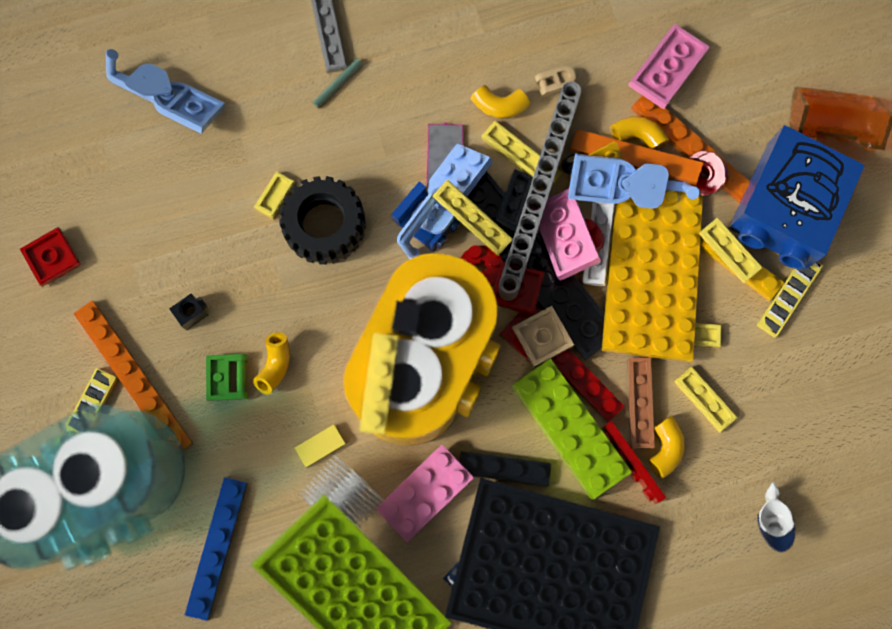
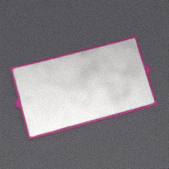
M447 122L444 124H428L427 186L433 174L455 145L460 144L463 146V125H452Z

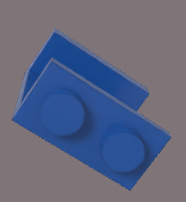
M419 181L391 214L392 221L401 228H404L410 220L413 211L428 196L425 185ZM454 218L447 230L441 234H432L420 228L414 235V238L433 252L437 247L440 249L447 240V234L450 231L454 232L461 222Z

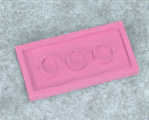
M674 24L632 78L628 86L662 109H665L708 51L709 46Z
M569 189L548 199L539 226L554 270L560 281L601 262L577 200L568 198ZM537 206L531 207L532 210H539Z
M442 444L381 503L382 506H378L377 511L406 542H409L474 477Z

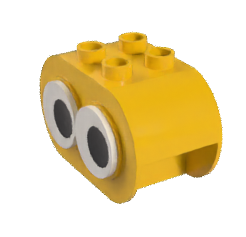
M433 253L419 255L407 260L391 276L348 361L343 380L347 401L361 420L373 334L398 336L385 435L374 434L384 441L403 446L424 444L443 434L451 426L457 413L467 418L469 417L481 389L480 386L472 383L477 372L488 377L501 347V344L492 340L497 317L496 299L489 282L477 268L460 258ZM403 298L417 300V304H421L417 337L392 333L391 328L396 300L402 301Z

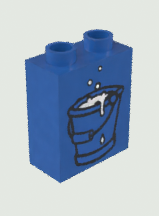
M784 125L767 143L728 229L738 233V239L744 245L754 249L766 247L780 254L779 260L782 264L793 269H808L827 255L865 165Z

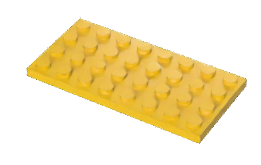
M666 190L664 200L657 208L638 207L631 197L624 202L615 204L602 351L690 363L693 361L701 238L699 233L701 231L703 195L699 194L696 199H689L685 192Z

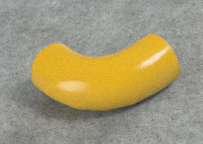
M487 85L478 88L470 98L483 113L498 119L514 117L530 107L528 97L520 89L515 90L506 97H499Z
M630 116L610 125L611 133L616 140L625 142L631 138H639L645 142L648 148L659 150L669 142V138L660 126L646 117Z
M281 332L272 333L266 337L267 361L262 371L253 380L255 387L266 395L271 394L278 387L289 365V342L286 334Z
M672 415L654 427L662 441V448L657 455L649 460V465L661 479L673 472L681 463L685 452L684 435Z

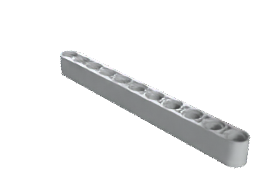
M566 82L561 89L505 263L498 293L506 301L514 300L520 290L579 102L581 87L576 82ZM561 112H566L568 115H563ZM556 130H559V131H561L562 133H561V134H558V133H556L555 131H556ZM548 149H555L557 152H550ZM547 167L551 171H544L542 168ZM542 186L545 188V190L539 191L536 189V187ZM535 205L539 210H532L530 206ZM530 225L533 229L526 230L523 226ZM523 244L527 249L520 250L517 248V245ZM513 264H517L521 267V269L513 270L510 266ZM510 284L515 289L507 291L503 286Z

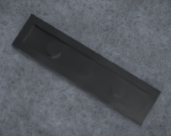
M464 451L460 453L459 462L473 477L549 487L552 463Z

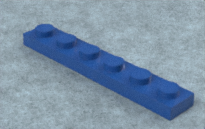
M226 477L223 479L185 616L209 621L248 483Z

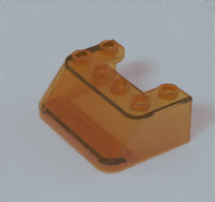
M795 87L791 102L790 128L816 140V137L820 139L835 137L843 142H848L849 139L857 140L864 150L875 152L876 149L885 150L892 128V112L880 99L872 96Z

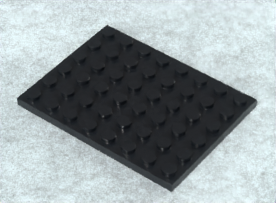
M480 478L445 617L487 629H638L660 526Z

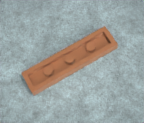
M628 358L631 449H654L651 358Z

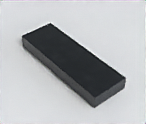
M514 169L495 223L515 232L532 183V176Z

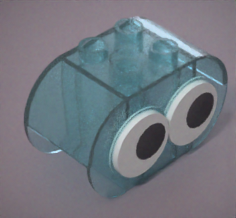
M91 405L76 411L0 453V564L11 568L29 569L62 562L66 571L82 564L87 567L112 554L111 546L125 540L127 544L132 543L154 531L149 520L164 513L173 504L181 490L185 476L183 449L172 429L158 417L146 412L124 411L108 405Z

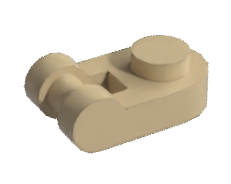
M563 66L536 75L535 80L541 87V96L545 98L553 93L560 92L566 82H574L575 72L573 69ZM553 79L554 84L548 85L547 81Z

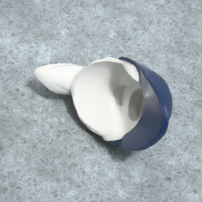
M772 483L765 493L766 503L759 511L758 526L762 537L772 549L777 552H785L794 544L795 521L789 507L778 499L780 495L779 488L775 483Z

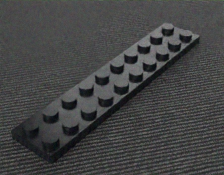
M486 171L467 197L495 222L505 192ZM497 224L514 239V231ZM530 225L523 226L526 230L533 229ZM537 232L527 268L541 271L533 263L537 257L536 249L541 248L542 253L550 261L551 259L543 238ZM513 240L500 254L504 262L507 260ZM523 244L517 245V248L520 250L527 249ZM551 261L542 270L545 273L537 303L543 310L550 306L553 307L574 343L573 347L586 361L602 348L605 312L574 275L560 281Z

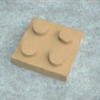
M552 306L512 327L533 367L574 346Z

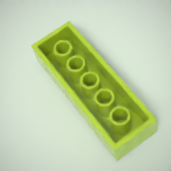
M551 359L513 384V391L590 500L597 498L632 473Z

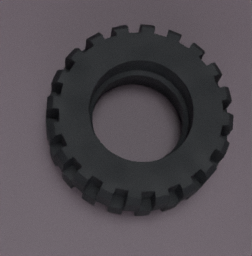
M320 176L313 177L314 181L311 182L305 179L301 181L302 186L298 188L295 185L291 189L292 195H286L283 199L285 205L280 207L279 212L281 215L279 219L281 232L291 250H294L300 258H306L307 262L314 263L318 261L320 265H326L327 261H332L333 264L338 263V258L344 257L346 259L350 256L349 252L351 250L356 251L359 247V240L362 241L364 238L366 220L359 196H356L355 190L351 186L346 187L345 182L340 179L337 182H334L333 177L326 176L325 180H321ZM321 204H330L338 207L343 213L344 221L336 233L329 237L316 238L305 232L303 220L309 210Z

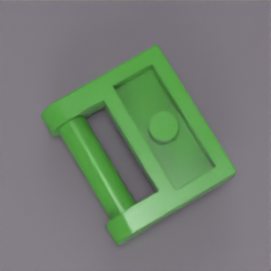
M247 354L206 356V401L248 400V392H246ZM231 362H237V392H231Z

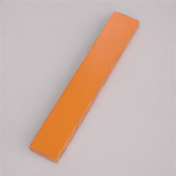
M576 130L570 147L571 152L589 155L614 141L618 144L622 158L635 169H639L646 163L660 164L668 170V178L697 185L703 162Z

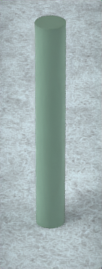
M359 59L354 60L312 102L314 106L319 108L363 65Z

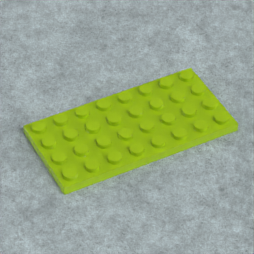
M326 494L316 501L252 563V567L317 629H446L451 624L449 619Z

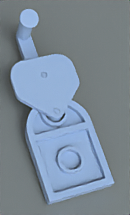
M108 49L105 52L106 76L112 83L153 102L155 109L159 113L202 134L224 110V102L187 84L170 82L167 72L153 64H143L130 76H127L116 70L118 53L113 49Z
M460 144L455 145L428 183V196L413 211L410 220L397 237L399 246L409 259L419 256V250L412 247L410 241L420 228L432 234H441L447 230L455 218L432 195L448 179L467 197L493 163L489 156Z
M575 154L568 198L571 200L616 204L624 202L631 197L638 207L657 208L662 204L666 190L685 192L689 199H696L700 191L689 183L669 180L668 170L660 164L646 163L635 170L629 162L621 158Z

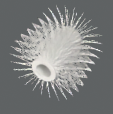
M333 455L348 472L329 459L339 469L338 471L331 464L327 463L329 468H332L338 477L328 469L326 471L329 475L321 470L322 475L327 480L321 478L324 483L322 484L315 478L317 483L315 488L319 493L309 486L311 492L309 491L308 493L303 488L307 496L305 494L303 496L308 504L310 503L312 506L326 494L360 528L356 519H359L358 514L366 520L362 511L368 516H372L369 511H366L365 507L368 510H372L370 507L372 505L378 510V507L373 504L366 494L381 506L382 504L372 493L380 500L384 501V499L371 488L362 476Z

